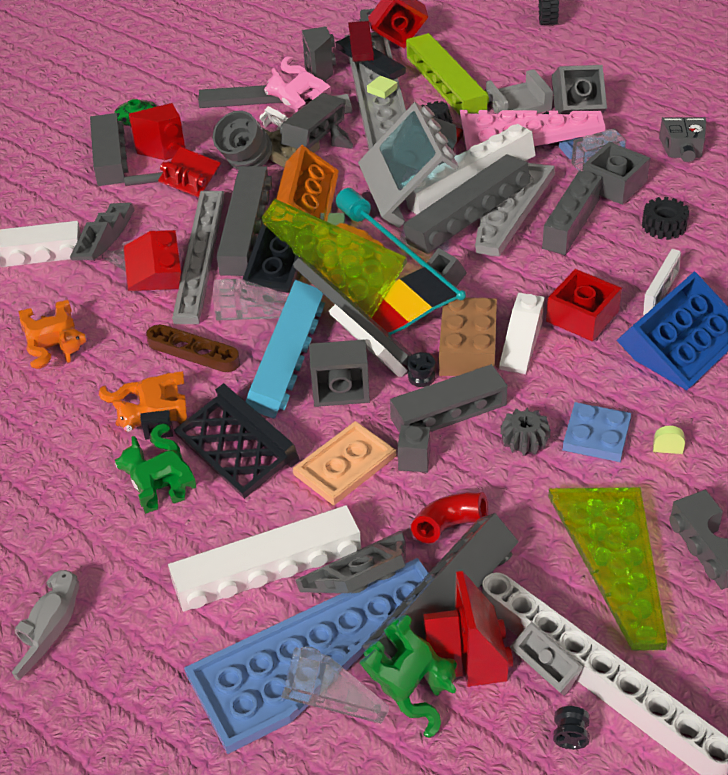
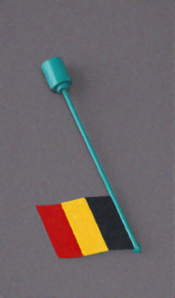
M345 188L338 193L336 205L341 211L356 222L366 218L423 266V268L398 279L372 297L356 304L386 332L392 335L405 329L431 311L456 299L464 300L466 298L464 290H458L369 215L371 210L370 203L352 188Z

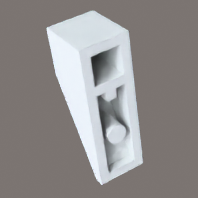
M518 293L509 322L499 370L521 374L527 373L543 322L545 297Z

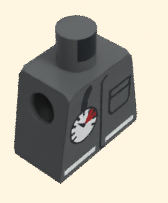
M662 117L659 139L668 157L682 158L684 162H691L695 158L702 157L706 117Z

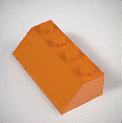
M301 145L285 163L271 220L278 223L311 227L312 232H319V228H326L328 215L331 213L339 170ZM321 213H325L323 222L320 221Z

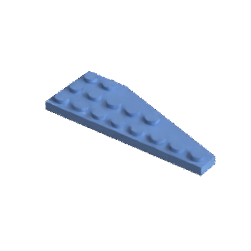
M418 558L405 563V567L397 570L393 577L385 580L378 579L368 584L367 589L359 593H341L184 667L186 676L227 754L291 723L363 655L365 649L362 645L428 574Z

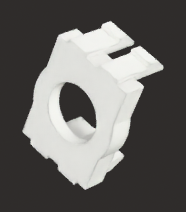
M269 106L260 115V120L265 128L272 122L278 126L277 130H280L282 123L288 119L287 116Z

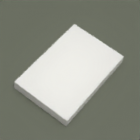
M336 304L329 310V314L354 338L365 340L366 348L398 377H402L408 371L386 348Z

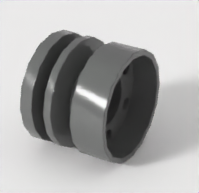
M243 110L228 113L218 121L214 128L212 137L214 146L236 170L239 169V166H263L268 161L273 146L271 138L250 113Z

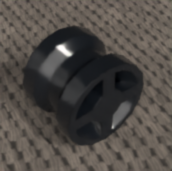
M424 352L415 353L409 357V382L416 387L431 385L435 380L434 357Z
M576 706L558 708L554 715V722L557 725L553 736L555 744L572 750L586 747L589 744V733L586 730L590 722L589 713L583 708Z

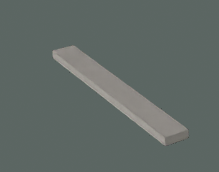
M200 191L172 316L173 324L200 323L225 199L224 191Z

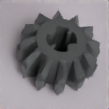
M528 407L525 411L515 408L513 414H506L501 425L500 434H502L504 446L510 447L512 453L521 451L523 456L526 452L536 455L538 449H545L548 438H550L551 429H549L550 425H548L547 417L541 416L539 410L530 412Z

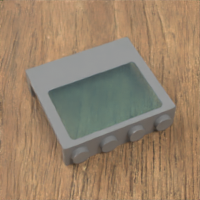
M416 102L407 109L358 162L381 217L398 228L405 222L398 206L442 161L455 170L459 167L454 158L456 156L455 152L447 145L448 139L440 132L442 128L433 118L435 114L427 106L421 107Z

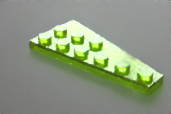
M277 199L273 200L262 216L263 224L280 240L285 241L297 256L302 257L306 262L314 266L371 318L407 263L406 256Z
M641 487L549 488L548 497L631 650H666L667 637Z

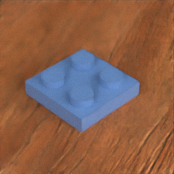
M575 402L562 450L621 462L632 413Z

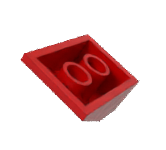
M457 571L455 610H457L459 615L462 666L467 687L506 682L508 668L513 667L511 648L505 647L503 639L506 638L503 619H497L494 605L463 571Z

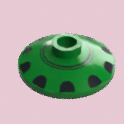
M132 99L118 106L114 113H117L118 122L123 121V125L131 126L130 113L157 106L147 100Z

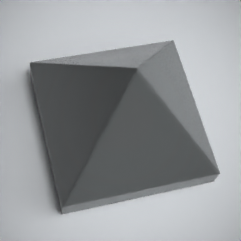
M332 123L330 125L331 146L351 149L353 143L348 133L335 123Z

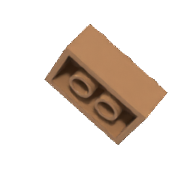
M466 297L464 300L456 299L443 305L439 347V376H459L491 364L495 366L497 298Z

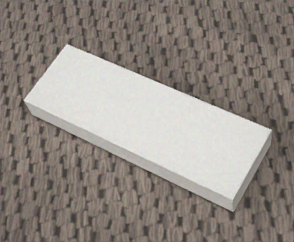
M671 249L648 288L644 299L643 315L648 313L665 297L676 278L681 260L679 250Z

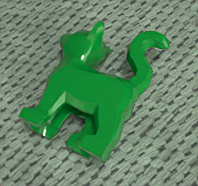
M167 424L157 425L153 428L149 437L150 442L157 448L168 451L144 460L143 450L137 438L132 436V446L124 449L121 456L115 459L117 469L123 470L130 475L134 488L140 493L138 495L139 502L145 514L158 510L156 490L169 486L171 488L169 495L171 501L175 504L185 500L186 486L192 489L197 488L191 468L183 461L180 447L173 440L161 438L163 434L170 431V427Z
M402 615L400 618L393 619L384 629L387 638L398 650L391 659L384 654L385 647L380 641H376L363 652L365 658L359 663L369 676L381 685L383 692L396 701L402 713L409 718L426 717L429 723L423 735L427 738H432L439 732L441 726L440 714L434 706L426 702L411 703L410 696L423 677L435 696L440 695L443 690L452 694L455 693L457 690L453 682L456 679L455 669L457 663L452 658L439 657L429 642L420 638L410 629L412 619L408 615Z

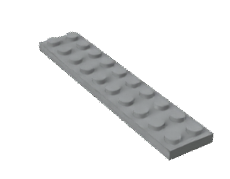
M372 32L373 48L392 58L388 39L376 32ZM349 57L369 151L406 112L398 78L393 80L397 82L398 89L385 99L368 93L367 85L380 75L359 62L352 61V58ZM406 122L381 148L385 159L394 158V145Z

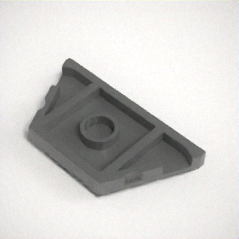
M398 531L296 579L299 592L359 593L367 589L368 584L378 579L385 580L393 577L397 570L405 567L406 542L403 533Z

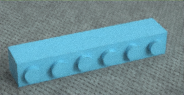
M295 280L245 401L258 413L273 419L276 418L279 409L285 410L290 395L285 392L287 389L292 391L298 376L293 374V371H300L305 358L300 353L301 351L307 353L312 340L307 335L308 333L314 334L319 321L314 317H320L325 306V302L321 301L323 293L319 289Z

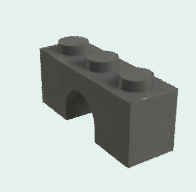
M703 490L673 501L669 521L673 531L679 533L686 542L689 552L702 563L707 576L714 580L720 589L723 590L728 588V538H720L713 534L719 530L723 511L710 494Z

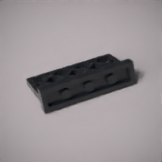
M223 383L215 389L217 396L175 428L174 432L245 499L286 464L292 468L300 459L295 445ZM218 407L223 410L222 418L209 419V414ZM227 425H240L239 433L226 434ZM207 426H221L220 434L206 435ZM192 427H201L200 435L188 436L186 432ZM256 440L258 442L257 449L243 450L244 441ZM238 441L237 450L223 451L224 442ZM218 442L217 451L205 452V443ZM261 456H274L277 458L271 465L260 466ZM256 457L255 466L240 467L241 458ZM222 458H236L235 466L222 468ZM239 474H253V479L244 487L238 483Z

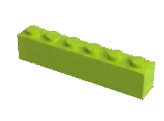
M429 33L406 39L408 60L459 115L460 110H467L468 114H479V110H487V104L489 103L488 93L450 56L448 51Z

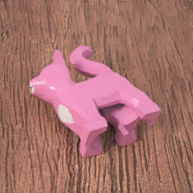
M287 56L281 62V69L285 73L299 75L290 82L285 83L278 71L272 68L273 76L268 80L267 86L264 88L267 95L280 98L284 105L298 112L306 105V99L313 100L321 93L331 94V87L327 83L315 77L311 72H307L301 66H290L289 64L293 61V58Z

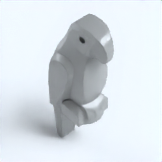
M60 570L50 576L46 584L49 588H52V591L42 596L32 608L29 618L20 621L15 627V634L23 643L31 646L12 671L16 680H21L39 659L45 655L71 619L79 590V580L75 574L68 570Z

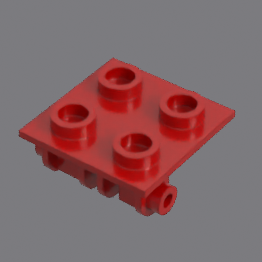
M180 147L171 161L162 162L160 170L163 173L158 182L199 198L200 191L205 190L221 162Z

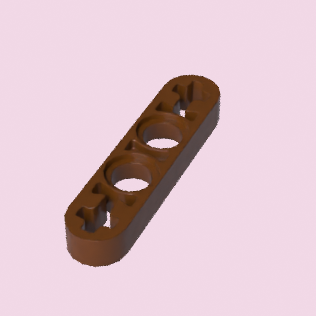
M161 324L151 326L146 332L148 345L153 350L221 372H232L240 366L239 352L232 346ZM180 342H186V343H188L187 345H185V346H183V347H176V346H175L177 343H180ZM204 349L211 350L207 354L198 353L199 351Z

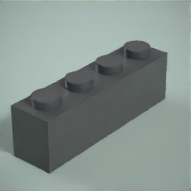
M324 93L318 95L282 123L280 128V134L282 135L281 144L297 149L301 145L307 149L311 148L330 132V125L332 123L338 125L344 120L346 100Z
M117 113L90 116L93 168L97 185L104 186L124 183L125 173H129L123 121L118 122Z
M579 170L544 224L542 249L563 255L567 254L600 200L602 176Z
M491 364L390 399V419L399 433L401 425L430 427V432L506 406L508 385Z

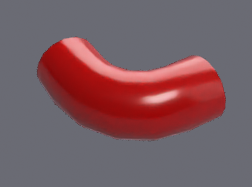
M465 492L441 497L426 505L416 515L411 524V531L414 537L422 543H434L445 529L458 524L475 523L478 519L488 516L487 497L484 492Z

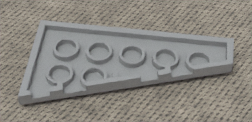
M528 163L530 183L480 217V227H478L475 243L476 253L489 256L501 255L554 177L555 166Z

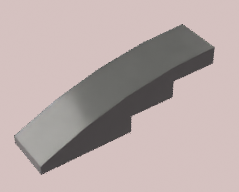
M110 203L105 213H98L94 222H87L70 255L71 260H94L103 254L117 240L128 224L135 210L132 203Z

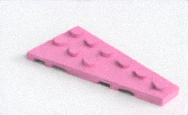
M460 110L466 150L516 124L532 131L534 146L606 133L601 111H572L570 114H558V111H549V114H537V111L502 110L498 114H488L487 110H479V114H468L467 110Z

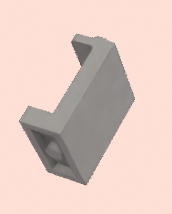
M534 69L526 71L525 83L498 89L491 80L486 81V90L484 91L488 93L489 104L495 114L502 110L537 111V113L552 110L553 91Z

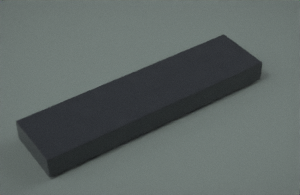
M350 36L336 41V49L352 58ZM373 48V61H359L360 64L376 74L391 80L406 74L405 66Z

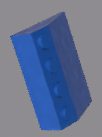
M694 271L616 341L635 361L681 388L688 390L728 352V306Z

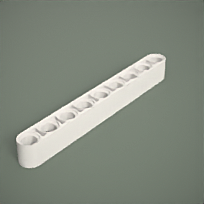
M491 573L485 577L482 593L494 605L497 619H503L506 628L519 637L532 621L584 667L576 681L700 775H728L727 736L508 576L502 573ZM624 691H630L634 694H627ZM652 712H658L662 716L655 715ZM682 733H683V734H688V735H690L692 738L684 737V736H682L681 734H682ZM711 756H717L723 761L715 760Z

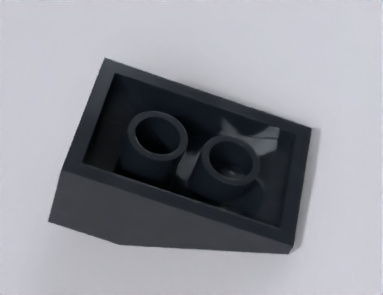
M263 221L241 282L242 286L290 293L294 281H299L302 276L294 268L293 264L298 258L310 263L314 252L315 239L311 227Z

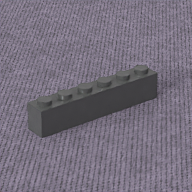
M506 154L403 224L407 244L426 254L433 251L530 183L528 162Z
M239 166L217 253L220 275L244 276L263 223L262 219L266 218L265 205L269 204L268 190H272V176H268L267 166Z
M493 513L482 517L471 526L362 645L365 650L373 642L380 641L385 647L384 654L391 659L398 650L387 638L384 629L393 619L400 618L402 615H408L412 619L410 629L425 640L423 614L455 610L457 571H463L479 588V586L483 585V580L487 575L493 573L497 566L504 564L513 555L511 550L519 541L497 514Z

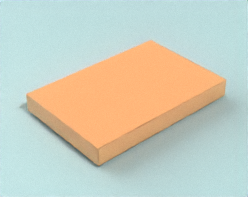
M354 421L293 467V475L332 505H336L397 457L396 449Z

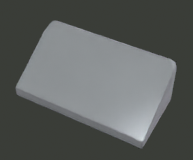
M532 621L510 646L515 653L564 696L584 668Z

